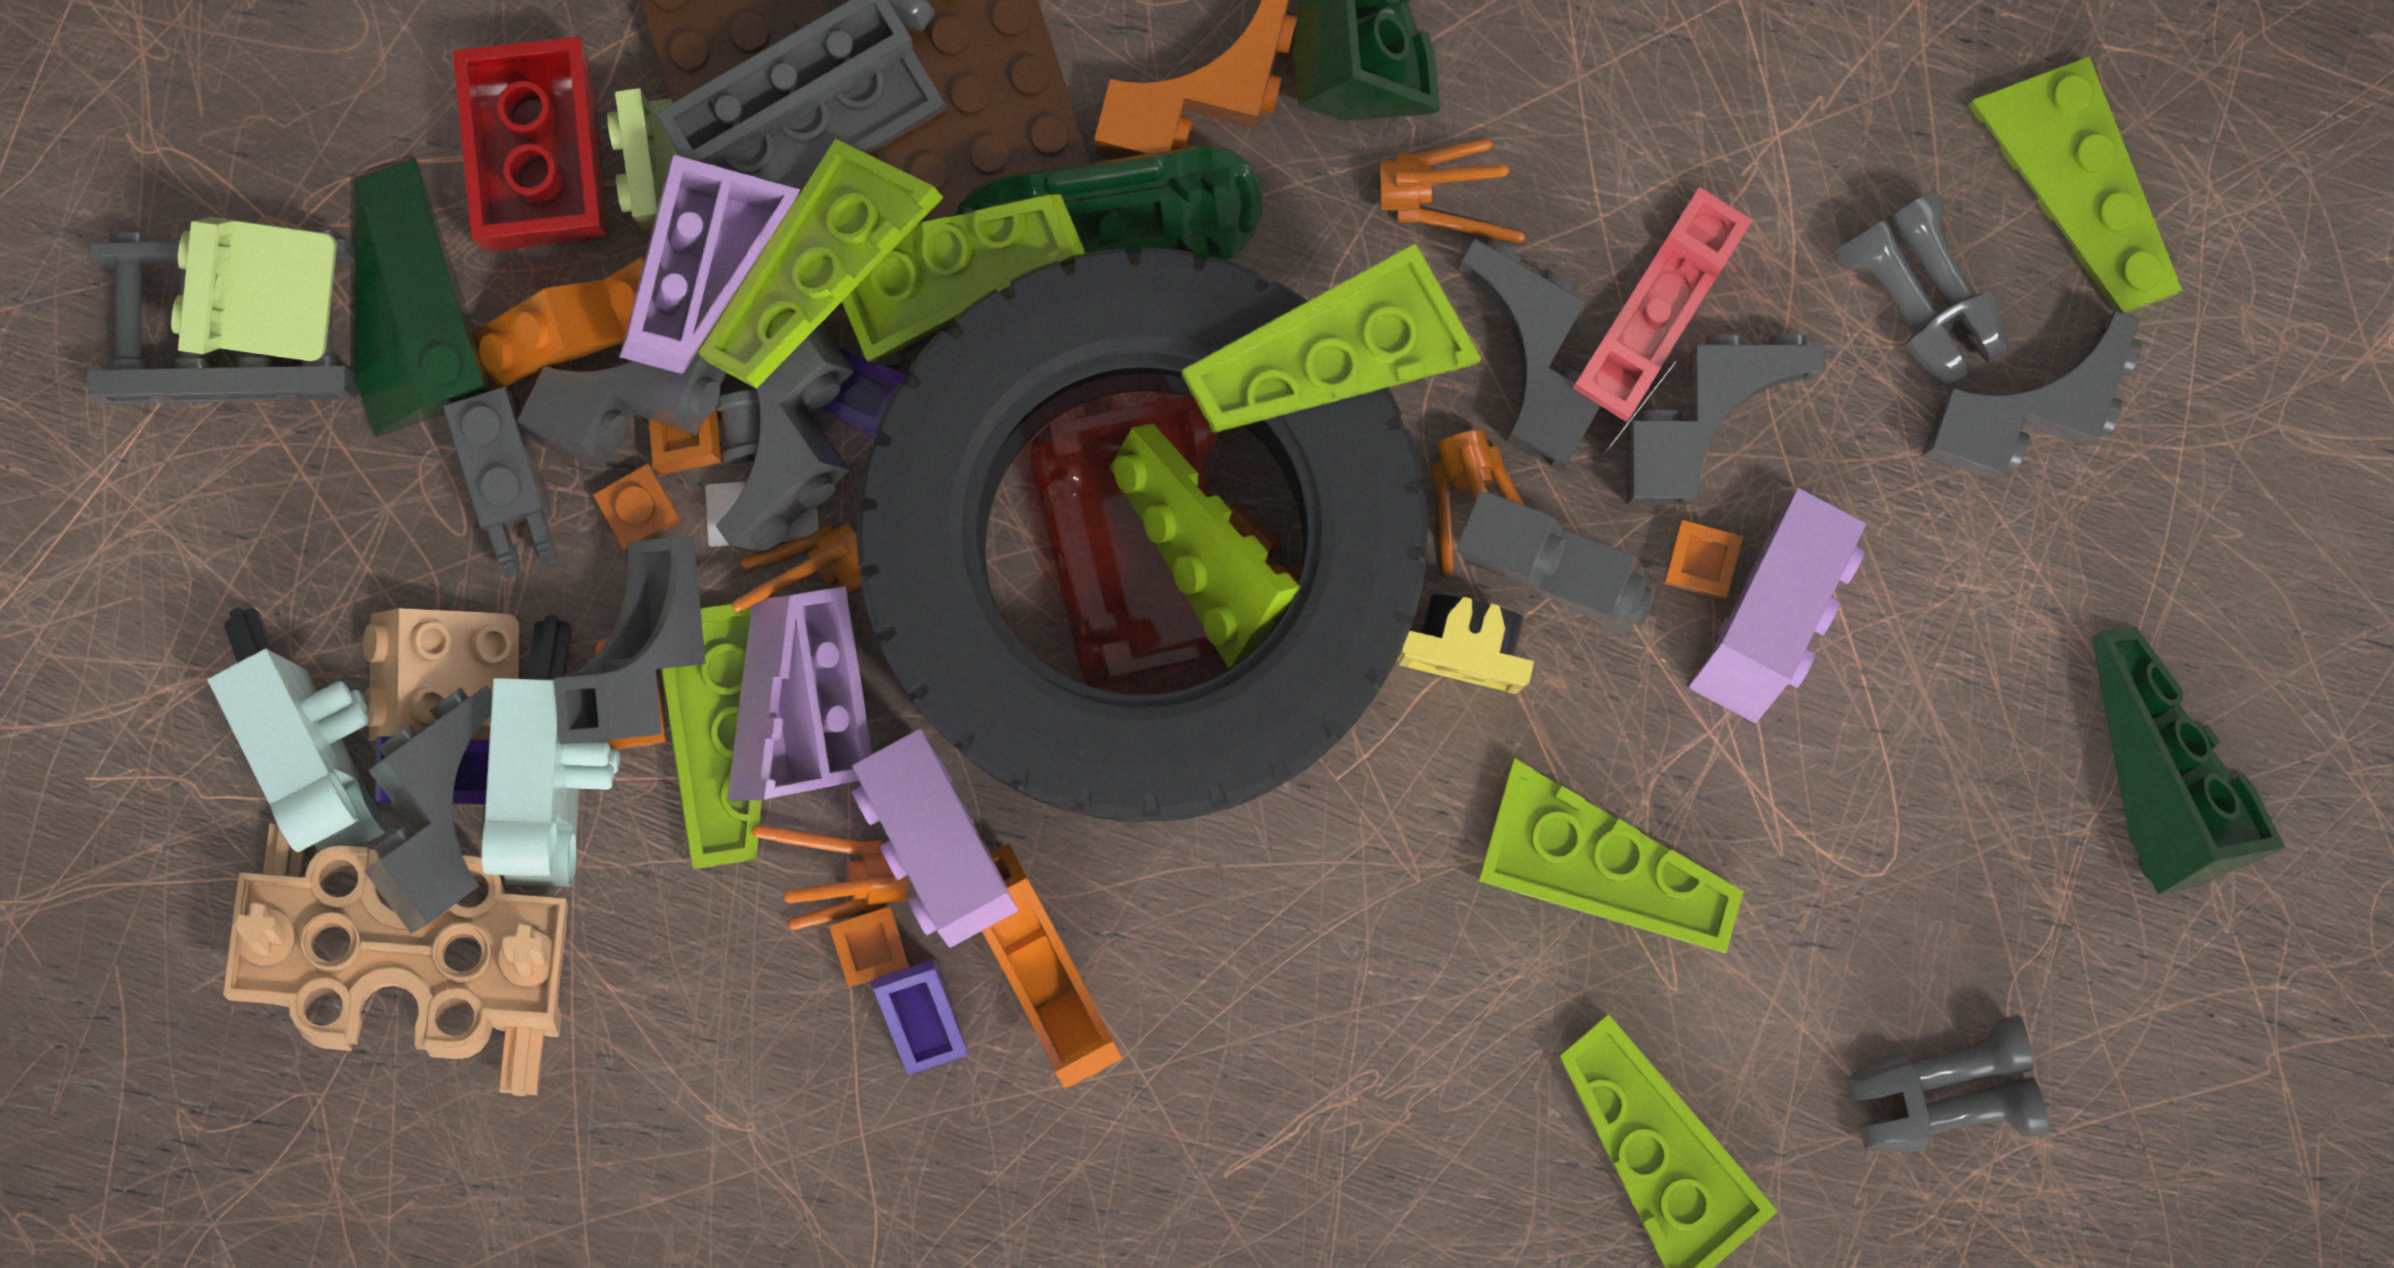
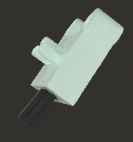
M240 607L229 612L230 619L225 622L224 628L237 664L207 680L288 843L296 852H300L313 844L318 852L332 846L360 847L385 834L387 828L384 819L341 739L369 723V717L366 713L369 707L361 691L355 689L350 692L342 681H337L317 691L306 669L274 652L259 611L255 608L242 610Z
M547 615L543 621H537L534 624L526 679H493L486 813L482 837V865L485 874L504 875L506 885L572 887L576 871L579 789L609 790L613 786L614 774L619 771L620 766L619 751L616 748H610V744L606 740L560 744L554 678L565 676L572 628L568 622L560 621L556 615Z

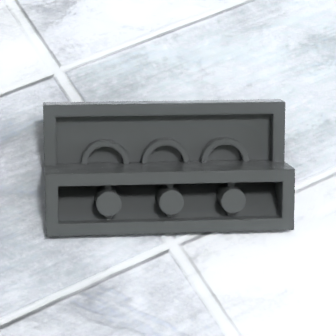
M850 0L655 114L680 157L800 189V194L835 138L870 155L944 112L946 104L915 55L912 38L889 0Z

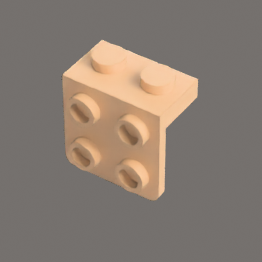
M403 608L371 614V624L366 627L363 636V654L366 661L370 662V688H367L363 695L369 707L366 712L369 717V723L366 725L369 726V741H376L377 737L380 736L392 737L409 724H411L417 734L421 733L437 721L429 710L459 688H462L466 695L470 697L486 685L493 693L494 678L519 679V622L517 618L511 614ZM491 716L480 726L472 739L490 740Z

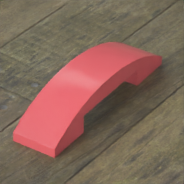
M1699 187L1573 386V389L1627 422L1753 220Z

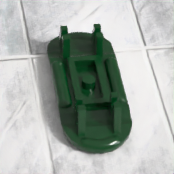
M1202 145L995 177L974 188L959 204L955 216L1045 195L1061 194L1085 253L1125 248L1128 254L1141 253L1142 248H1165L1193 252L1194 258L1208 260L1212 256L1228 261L1244 248L1255 233L1262 212V191L1258 176L1246 159L1230 149L1215 145Z

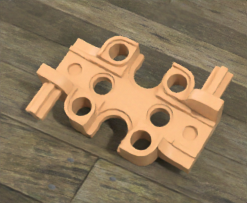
M269 823L263 874L239 872L223 992L227 1000L267 1003L289 1007L290 1016L295 1026L312 1045L324 1049L352 1051L353 1044H358L362 1026L361 1011L366 999L382 987H400L410 992L418 1003L419 1015L415 1024L416 1049L427 1050L430 1057L469 1058L480 1052L488 1043L492 1027L505 1031L499 1092L512 1093L515 1096L537 1095L544 1036H560L562 1014L558 1001L566 936L567 899L505 894L500 876L484 873L482 858L462 855L475 880L489 887L487 898L482 904L471 908L462 907L456 903L428 925L411 934L397 914L380 902L376 886L364 872L380 860L376 850L369 849L368 847L343 845L328 847L313 857L308 864L305 878L301 876L305 849L296 852L284 837L278 824ZM339 871H350L358 875L356 888L350 894L344 897H333L325 892L327 881L333 874ZM330 927L341 928L350 935L351 944L348 952L336 961L322 960L314 953L313 944L316 936L324 929ZM467 937L479 943L482 952L480 961L474 968L468 971L459 972L452 970L445 963L444 954L446 948L452 941ZM324 997L340 999L343 1008L335 1022L322 1026L310 1022L309 1014L311 1008L318 1000ZM464 1007L474 1013L473 1024L467 1032L451 1036L444 1034L440 1030L442 1017L452 1008Z

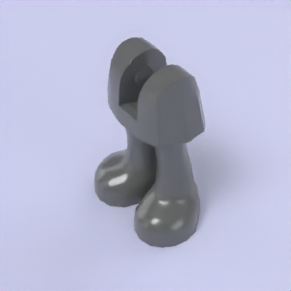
M1934 188L1887 217V220L1893 230L1911 246L1947 305L1944 309L1938 312L1926 295L1904 257L1896 236L1886 219L1840 246L1833 253L1839 263L1846 269H1868L1882 282L1895 301L1912 333V336L1904 346L1929 373L1943 385L1950 387L1967 376L1968 370L1961 354L1947 334L1948 331L1960 325L1978 354L1988 362L2006 352L2008 344L1998 306L1991 291L1980 294L1975 293L1961 272L1947 245L1940 226L1945 208L1941 197Z
M2019 1014L1997 1021L1989 1037L1972 1047L1916 1061H1910L1904 1050L1887 1055L1852 1074L1848 1081L1854 1101L1885 1098L1891 1094L1903 1092L1907 1113L1886 1115L1860 1124L1864 1148L1893 1152L1927 1150L1929 1136L1986 1122L2009 1123L2022 1136L2035 1137L2048 1134L2049 1126L2044 1100L2038 1083L2031 1076L2010 1080L2004 1084L1977 1092L1926 1103L1924 1091L1972 1079L2032 1071L2034 1067L2033 1055L2021 1016Z

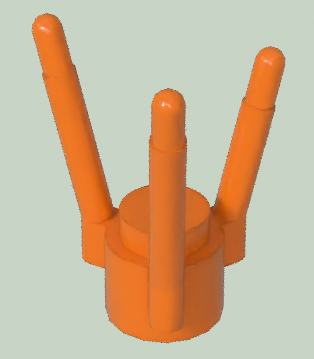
M1481 139L1468 143L1464 142L1421 153L1396 154V160H1380L1382 211H1398V223H1424L1517 244L1525 240V235L1521 231L1420 208V203H1432V184L1481 180L1506 176L1509 173V168L1505 164L1431 169L1432 164L1488 151L1492 148L1491 140Z
M1481 429L1459 433L1439 441L1436 445L1441 461L1430 465L1437 490L1441 573L1445 577L1451 576L1454 572L1450 483L1454 482L1456 492L1472 490L1476 501L1480 490L1487 492L1485 485L1493 481L1492 473L1505 499L1525 506L1503 465L1499 447H1489L1485 430Z
M848 522L835 529H832L827 524L811 535L744 558L741 561L742 569L751 570L808 551L806 554L809 557L808 560L732 602V609L736 612L743 611L816 571L825 585L837 579L838 584L835 587L846 586L847 594L862 586V577L860 575L861 567L858 565L856 533Z
M756 825L752 829V834L757 838L860 856V861L849 862V881L788 890L784 893V900L787 903L851 896L853 899L791 918L788 921V927L791 930L819 925L864 911L880 910L886 908V903L906 901L907 876L897 880L881 851L880 845L883 844V840L856 841Z

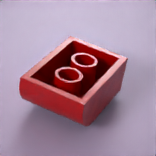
M578 36L453 50L471 239L484 253L610 239L596 99L589 59L582 38Z

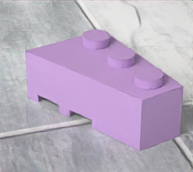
M673 155L665 176L620 358L683 374L794 204L800 189Z
M1798 488L1774 523L1744 581L1746 584L1729 618L1725 617L1716 634L1719 639L1710 657L1702 668L1697 670L1688 688L1755 724L1788 684L1798 688L1816 656L1815 653L1807 650L1814 632L1823 636L1840 607L1841 602L1832 598L1839 580L1848 584L1864 557L1866 550L1856 545L1867 523Z
M846 586L769 597L759 603H755L751 607L727 801L764 800L859 781L852 765L873 753Z
M921 728L852 765L862 785L853 790L852 794L868 824L871 826L880 821L890 840L880 845L881 851L897 880L907 875L909 876L918 896L908 900V903L926 936L937 930L948 947L951 948L1019 911L988 849L981 840L972 817L965 804L960 800L947 768Z

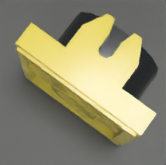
M1442 594L1430 595L1421 633L1409 632L1401 654L1396 661L1399 662V666L1512 694L1520 692L1529 684L1534 661L1515 657L1524 621L1522 615L1501 608L1499 605H1490L1466 597L1461 598Z

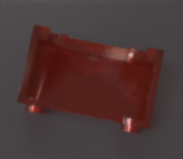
M1193 394L1049 424L1032 441L1031 463L1079 665L1084 680L1090 687L1096 688L1221 656L1215 645L1207 638L1204 626L1185 594L1177 587L1171 570L1155 543L1148 538L1142 521L1126 494L1118 487L1115 476L1110 469L1113 460L1132 427L1153 423L1198 473L1197 487L1206 497H1210L1202 464L1208 458V448L1216 446L1217 436Z

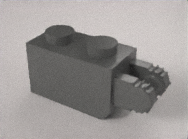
M502 387L443 406L480 528L489 533L499 566L505 578L518 575L520 570L519 556L508 529L529 524L533 537L534 551L544 566L558 562L557 551L546 518L552 516L550 502L529 434L516 422L521 413L517 397L507 388Z

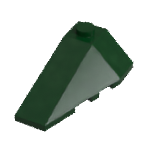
M1300 0L1293 46L1298 105L1342 121L1429 115L1439 111L1440 100L1435 52L1429 33L1418 34L1408 3L1409 0Z
M415 158L355 179V379L374 435L380 437L444 415L443 406L493 391L487 370L480 359L479 347L474 335L475 329L418 161Z
M2138 628L2101 631L2093 636L2092 643L2129 838L2139 856L2140 869L2144 876L2153 884L2157 894L2194 888L2284 849L2285 845L2257 790L2244 773L2233 778L2213 750L2221 742L2209 725L2201 728L2195 721L2189 718L2180 706L2183 699L2182 688Z

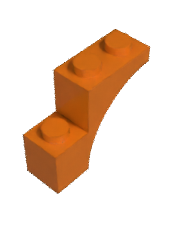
M1261 0L1252 21L1239 39L1220 57L1190 74L1175 79L1148 83L1124 82L1110 79L1094 138L1095 152L1116 158H1124L1187 148L1193 119L1183 117L1184 111L1257 129L1261 112L1274 113L1282 82V77L1271 75L1277 51L1289 54L1298 17L1287 14L1289 0Z
M645 256L638 258L603 280L544 288L474 331L479 347L480 359L487 370L493 390L502 387L507 389L514 388L539 375L544 366L555 368L589 354L623 344Z
M1010 843L991 852L990 855L1019 911L982 930V933L1019 999L1064 1089H1067L1085 1078L1098 1074L1102 1069L1123 1058L1085 981L1059 937L1037 891Z

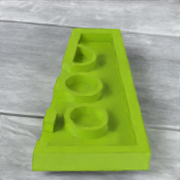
M2090 56L1976 98L1968 104V107L1978 121L1985 123L2000 144L1999 150L2013 170L2017 169L2035 193L2038 198L2036 202L2050 222L2054 220L2072 245V253L2114 312L2117 311L2125 314L2174 296L2182 291Z
M835 138L698 354L709 364L758 388L944 197L934 186Z
M1061 194L1045 195L917 224L842 303L867 362L878 361L953 323L956 316L990 291L996 289L1000 292L1004 288L1011 286L1010 280L1032 269L1058 261L1060 265L1069 263L1074 260V256L1086 253Z
M1415 243L1187 367L1182 371V377L1215 433L1479 364L1482 358Z
M1153 423L1132 427L1113 460L1110 469L1115 476L1118 487L1126 494L1142 521L1148 538L1155 543L1171 570L1177 587L1185 594L1204 626L1207 638L1215 645L1228 669H1232L1263 644L1296 594L1299 586L1287 572L1276 575L1265 563L1268 551L1254 535L1242 537L1228 522L1232 512L1218 495L1206 497L1197 487L1198 473Z
M732 604L701 608L706 664L661 668L692 870L757 859L758 838L754 837L752 829L754 826L760 825L762 800L727 801L752 606L740 612L734 611Z
M1512 759L1478 882L1720 953H1727L1744 891L1674 850L1666 848L1621 819H1617L1589 803L1585 798L1541 775L1518 759Z
M1605 1014L1558 1055L1664 1268H1714L1778 1212L1609 1014Z

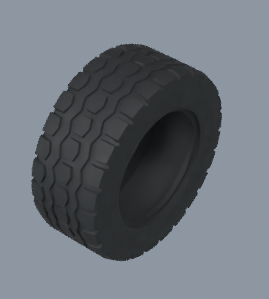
M1124 248L1074 256V262L1063 265L1055 261L1032 269L1010 280L1011 286L1004 288L1000 292L994 289L973 302L954 318L955 324L946 332L940 331L921 351L908 369L910 375L903 385L898 384L888 401L876 428L878 436L874 446L869 448L859 492V498L862 500L860 513L857 514L856 542L858 565L861 567V585L866 608L893 673L932 726L966 758L994 779L1051 807L1075 814L1119 822H1164L1209 815L1213 812L1227 810L1250 802L1307 770L1343 738L1356 724L1383 686L1399 658L1410 632L1409 630L1416 614L1423 587L1428 540L1426 496L1423 495L1421 485L1423 478L1418 455L1409 429H1405L1400 418L1402 413L1388 387L1243 425L1270 452L1290 485L1297 504L1302 527L1303 559L1302 575L1298 585L1299 589L1283 618L1259 648L1228 672L1206 683L1166 694L1129 695L1099 690L1061 675L1041 662L1013 635L997 610L988 579L985 551L990 510L997 489L1007 469L1033 436L1063 413L1081 404L1105 396L1146 391L1164 392L1195 400L1182 377L1184 369L1309 302L1300 294L1275 280L1269 283L1266 280L1258 278L1259 272L1237 263L1212 256L1208 260L1194 258L1193 252L1174 249L1142 248L1141 253L1127 254Z

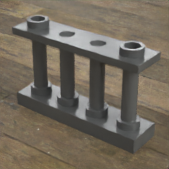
M324 229L309 230L328 233L334 237L337 243L335 263H355V248L345 239H338L337 231ZM120 232L110 234L109 243H89V256L105 267L116 266L115 359L109 360V370H88V396L103 404L357 400L355 373L345 366H338V358L332 356V297L326 351L317 360H300V367H275V359L269 358V355L242 351V357L236 358V368H211V360L205 359V354L179 351V358L172 360V369H148V361L141 360L142 266L178 265L180 242H148V235ZM180 268L179 295H184L186 270Z

